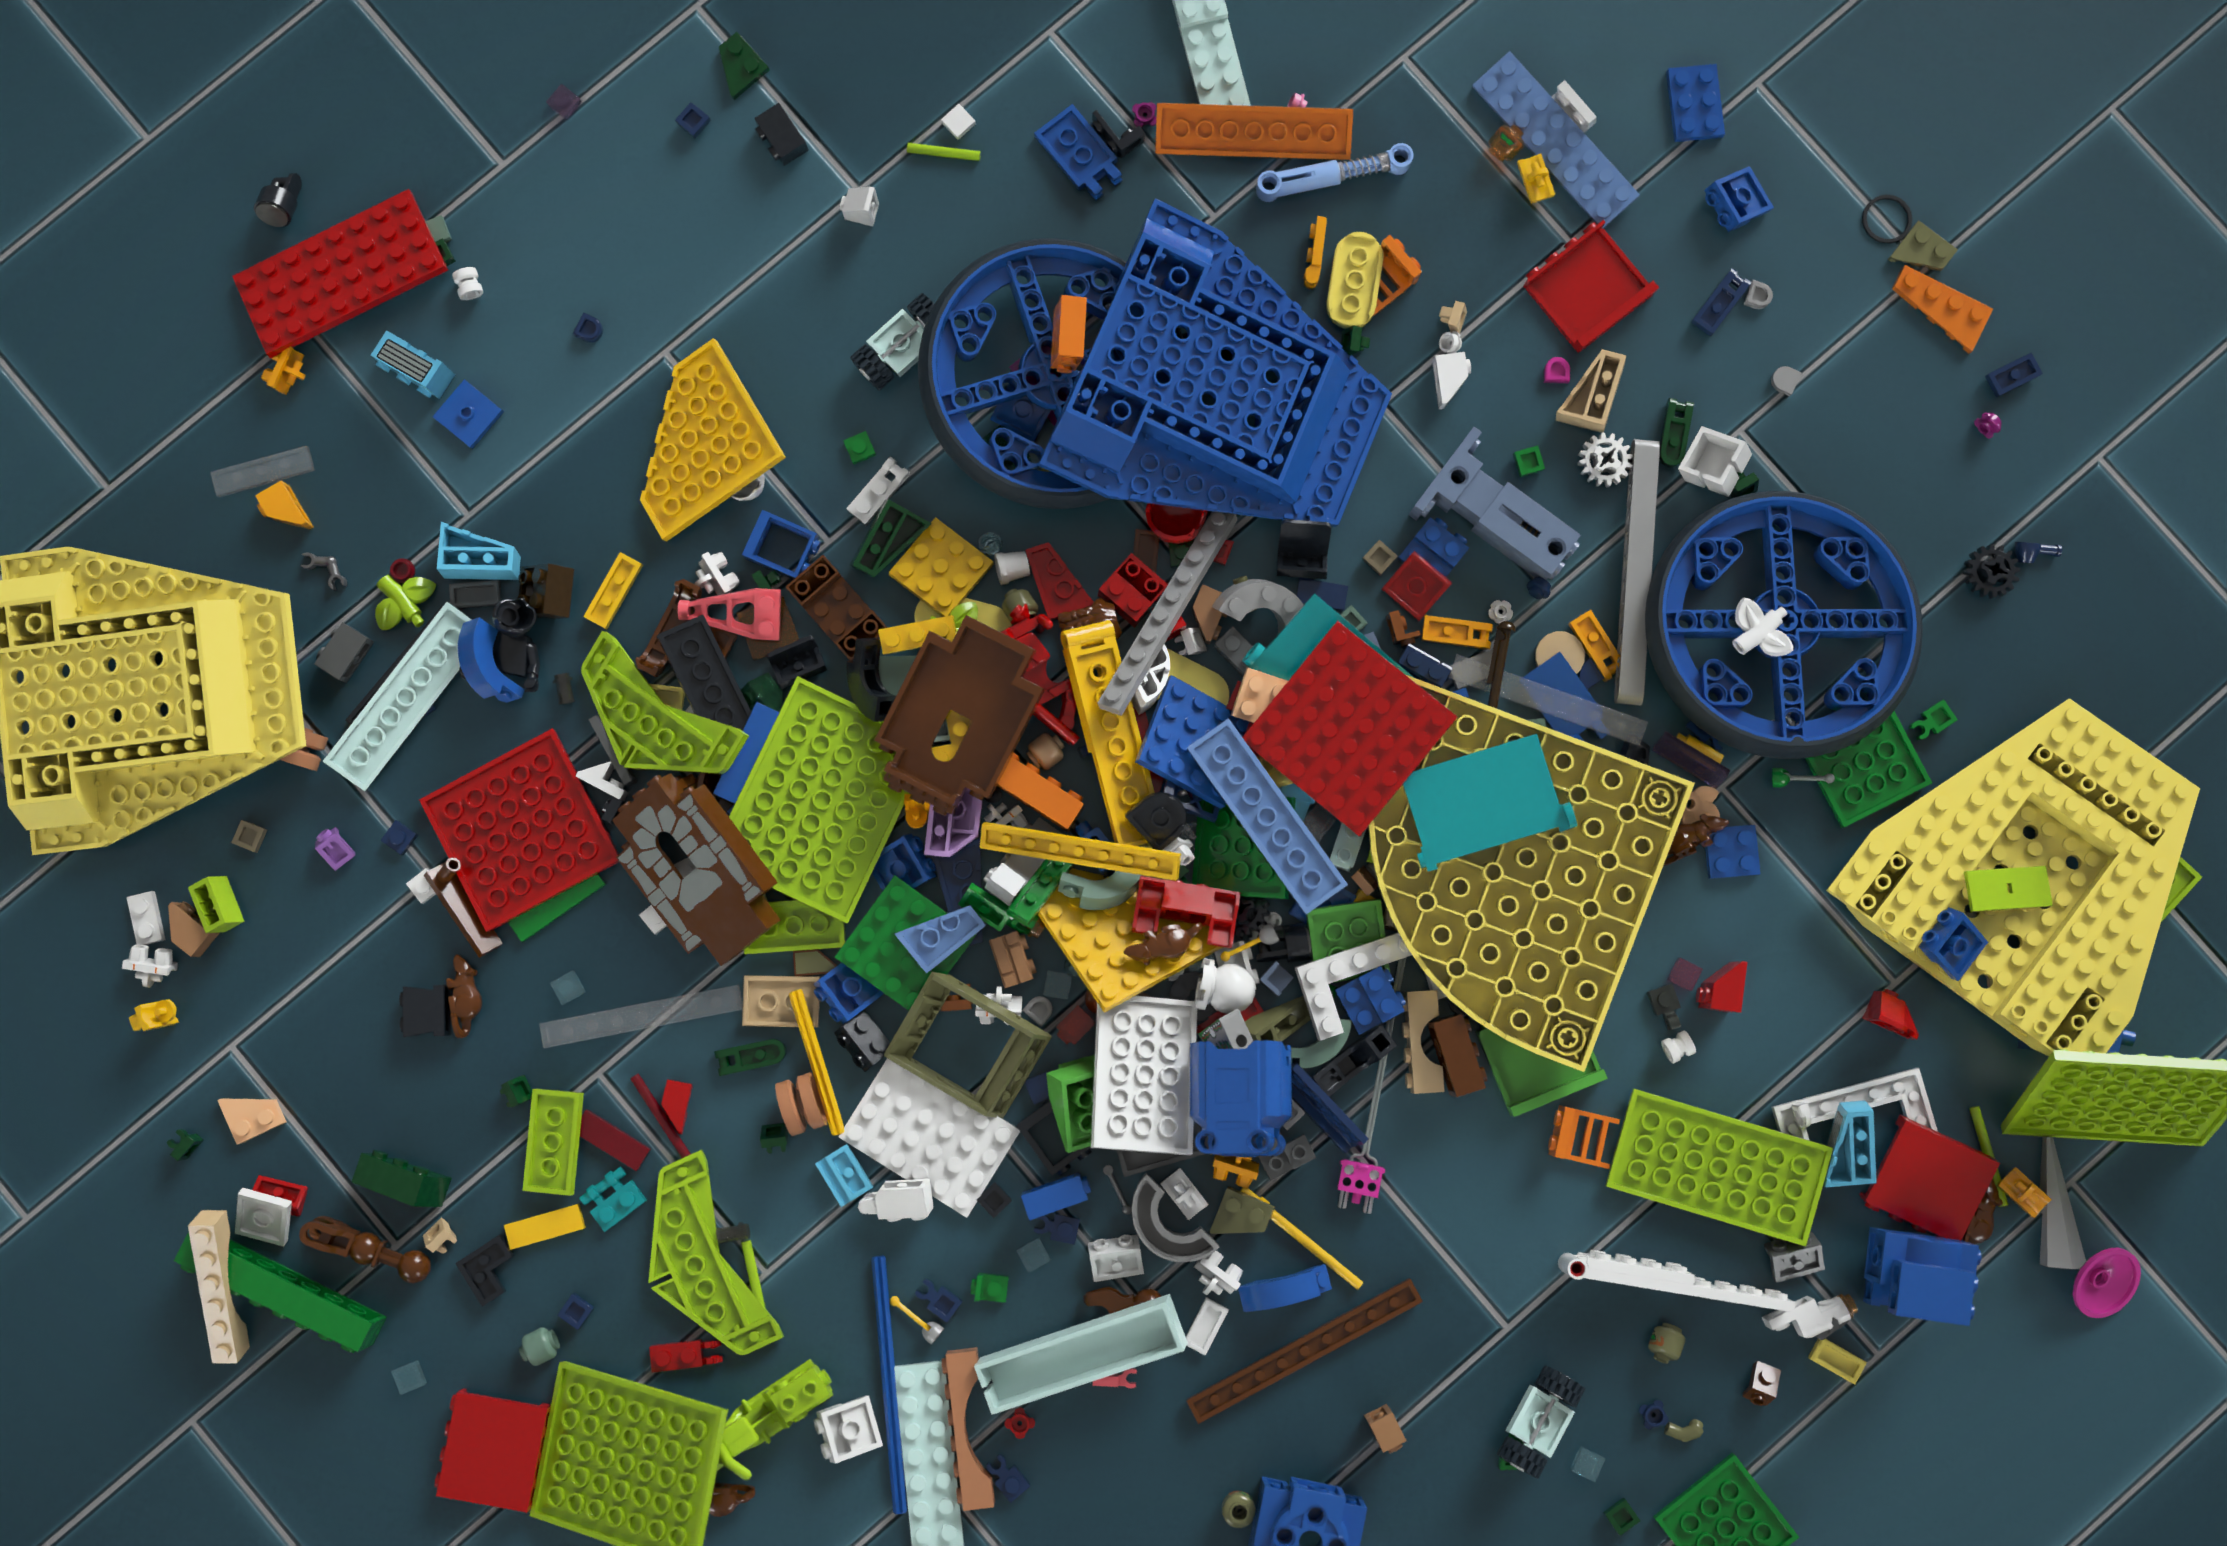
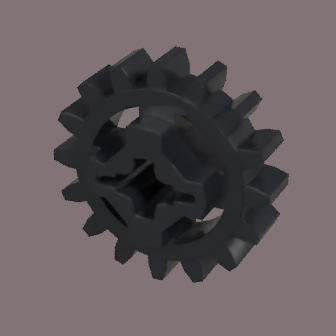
M1990 544L1986 548L1981 546L1977 548V552L1974 551L1969 554L1972 560L1964 562V565L1969 567V569L1963 571V574L1969 575L1970 579L1966 580L1965 583H1972L1974 585L1971 589L1972 592L1980 590L1979 597H1984L1988 594L1989 598L1993 599L1997 595L1999 597L2004 596L2006 591L2009 592L2014 589L2012 583L2019 581V578L2014 575L2020 572L2021 569L2014 567L2018 559L2011 560V550L2004 553V546L2001 545L1995 549L1994 544ZM1984 556H1991L1987 561H1980ZM1996 582H2003L1999 587H1993Z
M1240 896L1236 922H1239L1241 926L1235 925L1234 935L1236 934L1239 939L1243 938L1244 933L1249 938H1252V931L1255 930L1259 933L1261 930L1259 926L1261 924H1268L1264 917L1271 916V913L1265 909L1270 906V903L1264 900L1265 898L1252 897L1255 901L1252 899L1247 901L1245 897Z

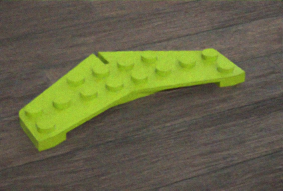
M602 631L582 664L581 672L618 762L624 768L724 774L730 769L749 737L741 729L665 705L618 640L608 632Z
M699 1150L663 1167L658 1175L648 1283L670 1273L672 1278L651 1287V1289L736 1354L746 1355L783 1338L784 1335L779 1324L720 1254L708 1162L703 1150Z

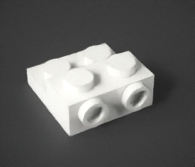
M866 1395L816 1412L817 1418L814 1419V1426L818 1434L822 1433L824 1444H821V1451L824 1458H829L831 1463L836 1464L883 1446L869 1396Z

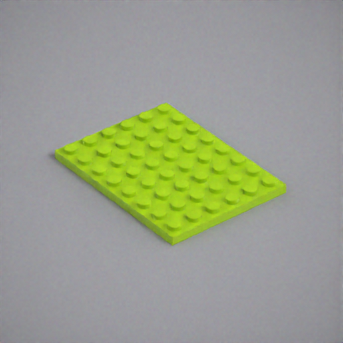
M797 676L729 818L778 882L772 889L848 924L904 806L905 794H909V792L902 790L901 793L887 787L889 782L883 780L886 774L884 769L888 761H893L897 753L893 751L890 754L878 748L880 743L874 741L884 721L874 722L861 713L856 704Z
M2066 1049L2053 1050L2002 1122V1134L2204 1146L2227 1120V1060H2201L2197 1057L2185 1059L2174 1058L2173 1056L2153 1057L2146 1054L2122 1055L2117 1052L2109 1054L2095 1053L2094 1051L2072 1052Z
M567 1361L559 1362L530 1516L615 1546H703L728 1410Z

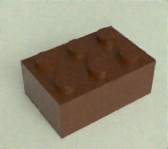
M1452 1014L1428 1022L1427 1027L1439 1064L1443 1066V1076L1449 1095L1459 1097L1485 1089L1484 1082L1488 1081L1484 1067H1479L1476 1058L1480 1057L1478 1047L1475 1042H1471L1469 1037L1472 1029L1468 1018H1463L1462 1014Z

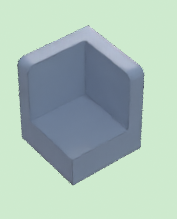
M1274 961L1262 974L1259 981L1279 997L1283 989L1294 977L1281 967L1280 963Z

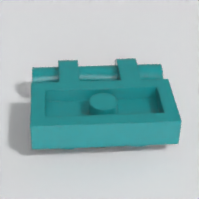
M621 1166L615 1171H609L604 1175L605 1178L595 1186L592 1184L586 1189V1193L579 1197L584 1205H587L592 1200L598 1205L590 1213L604 1232L647 1201L633 1180L625 1185L622 1184L620 1179L626 1175V1172ZM612 1186L616 1192L605 1199L601 1193Z

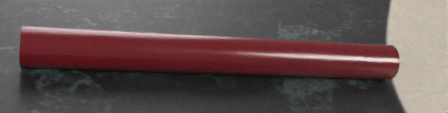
M638 1073L630 1078L680 1157L684 1158L691 1155L640 1074Z

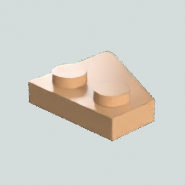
M223 1098L217 1100L237 1145L286 1123L277 1099Z

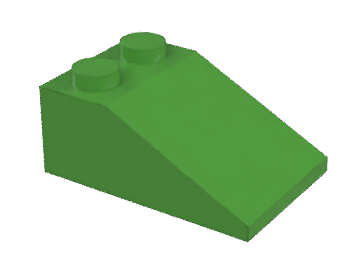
M1092 1060L1046 1073L1049 1099L1067 1153L1091 1146L1095 1064Z

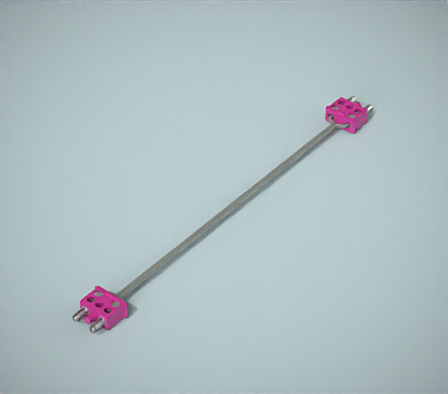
M1406 957L1398 960L1393 986L1395 993L1401 989ZM1395 1017L1387 1020L1385 1030L1390 1037L1392 1036ZM1388 1054L1379 1060L1365 1132L1369 1140L1363 1144L1360 1154H1353L1349 1160L1344 1158L1340 1160L1342 1168L1338 1183V1190H1341L1338 1201L1339 1208L1342 1205L1344 1191L1346 1192L1343 1209L1347 1206L1349 1192L1353 1193L1351 1202L1355 1204H1360L1361 1196L1365 1195L1364 1213H1366L1370 1196L1368 1214L1372 1212L1374 1197L1378 1198L1382 1174L1385 1173V1168L1378 1166L1377 1160L1369 1155ZM1366 1155L1369 1160L1374 1162V1165L1353 1161V1159ZM1344 1178H1350L1351 1183L1349 1185H1345L1343 1183ZM1361 1180L1364 1184L1358 1188L1355 1186V1182ZM1375 1183L1376 1188L1369 1190L1368 1184Z

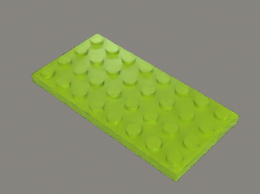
M1633 1088L1605 1186L1806 1247L1833 1148Z

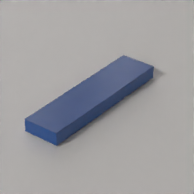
M756 702L743 729V732L748 734L749 737L730 769L722 774L713 792L714 795L734 804L736 803L780 712Z

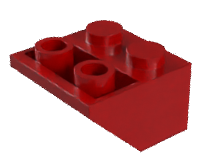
M1131 553L1099 588L1097 596L1105 602L1114 604L1115 612L1135 628L1153 608L1168 584Z

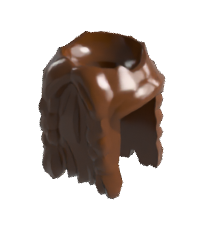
M1102 598L1096 599L1092 607L1088 606L1084 609L1058 614V623L1062 631L1110 620L1114 626L1116 641L1121 637L1122 632L1117 621L1115 606L1112 603L1105 602Z

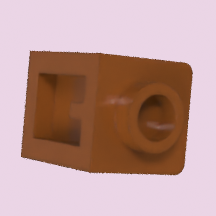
M1399 610L1389 612L1386 615L1393 645L1400 643L1401 647H1405L1408 644L1416 643L1415 639L1421 636L1420 631L1405 634L1407 623L1405 617L1400 616Z
M949 995L941 1007V1011L973 1009V1003L967 999L961 1000L960 995Z

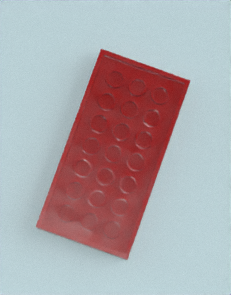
M407 189L232 277L265 353L271 359L281 354L282 351L290 346L293 348L448 271V268L410 189Z

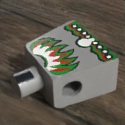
M1239 1009L1219 1018L1198 1034L1203 1042L1210 1041L1218 1049H1246L1253 1042Z

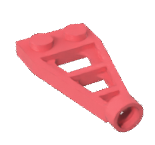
M754 588L691 601L679 600L678 619L691 620L703 614L709 626L751 639L779 641L781 590ZM745 602L752 603L754 605V622L752 624H745L736 621L733 617L735 605ZM712 604H725L727 606V618L720 620L709 617L708 606ZM691 606L695 609L693 614H691Z

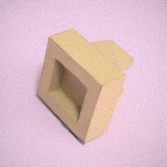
M1455 301L1453 308L1442 306L1439 317H1441L1440 321L1448 324L1450 332L1456 331L1460 334L1467 314L1465 303Z
M442 1217L423 1235L425 1247L431 1252L438 1251L444 1254L447 1252L446 1246L443 1244L446 1240H450L454 1244L457 1242L456 1235L450 1229L449 1223Z

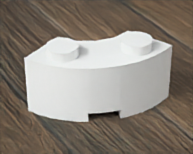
M1165 644L1131 699L1139 715L1147 711L1156 702L1167 682L1170 671V658Z

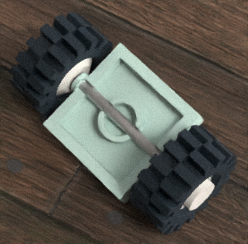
M923 293L907 306L910 314L917 320L916 322L901 309L866 341L868 345L864 344L850 357L862 375L879 391L895 378L886 364L901 377L918 362L923 329L935 305Z
M1546 1365L1541 1370L1535 1385L1549 1393V1395L1529 1385L1505 1430L1523 1441V1444L1506 1436L1497 1453L1498 1456L1512 1466L1539 1479L1548 1460L1535 1452L1533 1448L1551 1458L1575 1413L1558 1401H1563L1576 1408L1586 1390L1573 1379Z

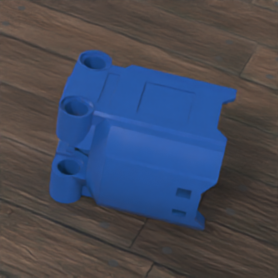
M1210 1041L1190 1043V1117L1202 1128V1131L1197 1134L1195 1144L1199 1151L1207 1154L1235 1157L1277 1156L1283 1153L1286 1142L1283 1136L1280 1135V1128L1292 1117L1290 1045L1284 1046L1279 1041H1253L1246 1049H1218ZM1207 1136L1209 1149L1206 1148L1204 1143ZM1275 1139H1276V1140H1277V1147H1276L1273 1151H1271L1272 1148L1274 1147V1142H1275Z

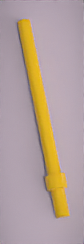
M1241 1188V1192L1270 1204L1263 1196H1257L1249 1188ZM1274 1209L1271 1220L1356 1290L1363 1284L1362 1280Z

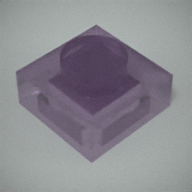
M561 84L546 103L567 120L582 101Z

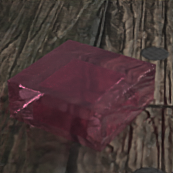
M1678 958L1667 980L1688 991H1692L1703 969L1682 958Z

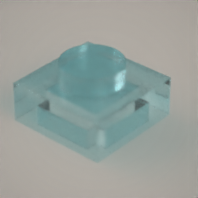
M570 971L550 983L561 1005H565L586 993L575 971Z

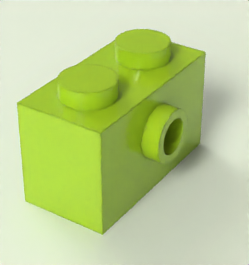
M227 876L206 877L188 887L205 933L227 932L245 922Z

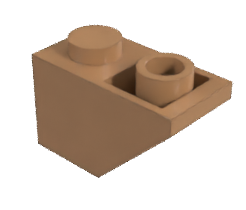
M1202 584L1192 607V613L1204 642L1210 645L1212 639L1217 641L1222 626L1218 625L1221 617L1226 618L1227 615L1212 607L1222 592Z
M171 902L168 905L171 941L190 957H201L219 933H205L200 917L194 913L195 908L187 902Z

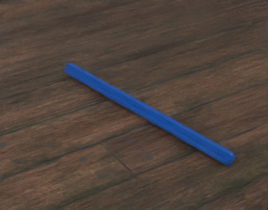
M874 1256L871 1259L893 1513L904 1514L907 1512V1498L897 1404L885 1256Z

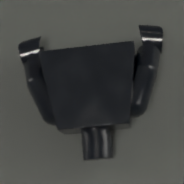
M498 631L493 644V658L497 668L503 674L527 678L524 683V688H526L524 692L538 691L540 661L537 645L533 642L532 638L526 635L509 637ZM460 666L459 671L461 673V678L466 679Z

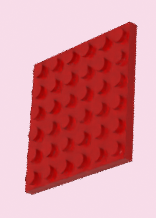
M1337 621L1242 738L1251 749L1360 837L1458 717Z
M553 728L419 799L448 858H456L460 861L461 868L456 874L486 932L500 927L619 862L616 858L619 852L581 779L576 777L577 771Z

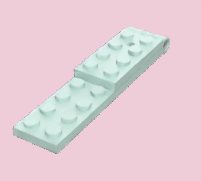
M1172 0L1198 103L1251 106L1228 21L1225 0Z

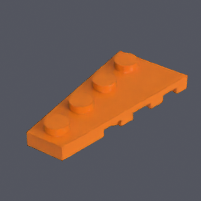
M1907 265L1902 267L1892 287V290L1912 307L1922 311L1931 323H1936L1941 327L1950 339H1955L1963 346L1962 349L1968 354L1973 351L1993 311V308Z

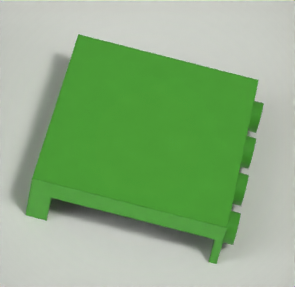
M1481 1024V1029L1475 1031L1510 1116L1516 1117L1608 1079L1604 1069L1600 1068L1594 1051L1591 1053L1585 1072H1582L1509 1042Z

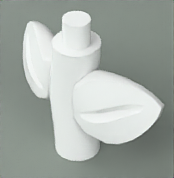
M1742 598L1735 611V620L1745 633L1732 641L1734 648L1743 655L1758 645L1765 654L1777 657L1791 653L1793 651L1791 640L1785 633L1776 630L1783 623L1782 618L1787 615V611L1783 607H1779L1776 611L1770 610L1764 615L1757 603L1748 598Z

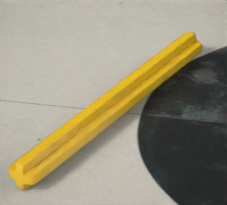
M801 989L794 990L789 993L790 1001L828 1125L833 1136L844 1133V1124L804 993Z

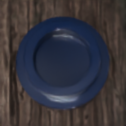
M1534 577L1527 584L1529 594L1536 599H1546L1551 593L1550 583L1541 577Z

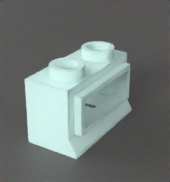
M1341 824L1330 856V860L1336 868L1350 872V869L1354 867L1365 831L1359 837L1346 825Z

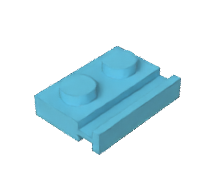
M848 1143L815 1163L841 1207L873 1188L872 1183Z

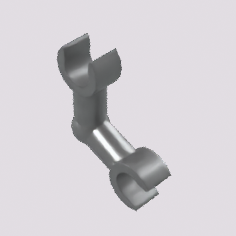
M308 552L302 554L303 556L311 557L312 560L309 565H301L303 568L311 570L316 568V566L327 567L330 574L328 585L331 589L336 590L335 581L337 579H340L342 585L347 587V580L340 575L337 561L333 556L319 557Z

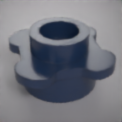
M1655 1400L1650 1405L1642 1404L1639 1408V1413L1644 1418V1427L1651 1430L1668 1422V1416L1663 1410L1664 1404L1660 1400ZM1653 1412L1656 1413V1416H1655V1417H1652V1416H1651V1414H1652Z

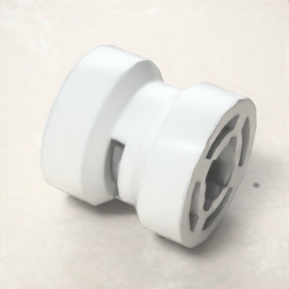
M466 267L452 274L454 282L458 284L457 292L461 300L475 299L483 294L482 285L477 281L478 273L476 268Z
M1685 1030L1677 1033L1676 1039L1667 1038L1661 1041L1662 1048L1672 1064L1680 1061L1684 1055L1690 1056L1696 1053L1695 1045Z

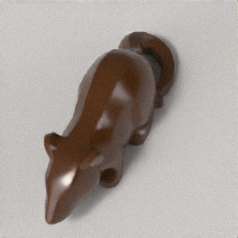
M1701 814L1699 821L1692 824L1679 825L1668 854H1674V856L1666 858L1663 866L1696 853L1695 847L1699 844L1702 847L1712 845L1713 841L1709 836L1713 832L1726 828L1729 820Z
M1199 922L1188 930L1181 929L1179 924L1162 927V933L1156 936L1153 931H1146L1143 933L1146 939L1142 940V944L1129 946L1123 953L1136 961L1143 962L1146 966L1150 964L1151 959L1159 957L1179 958L1187 951L1191 939L1203 929V925Z
M456 954L453 959L456 977L455 979L447 978L446 983L448 989L453 990V996H449L448 999L454 1034L456 1038H465L470 1032L471 1021L482 1008V998L475 986L474 976L477 975V970L473 969L467 960ZM458 1017L462 1022V1029L459 1026Z
M1993 1179L1962 1241L1978 1244L1986 1241L1992 1235L1995 1208L2003 1204Z
M715 1483L709 1514L718 1517L730 1514L739 1504L745 1503L755 1496V1487L745 1484ZM737 1490L745 1491L747 1493L739 1494L737 1493Z

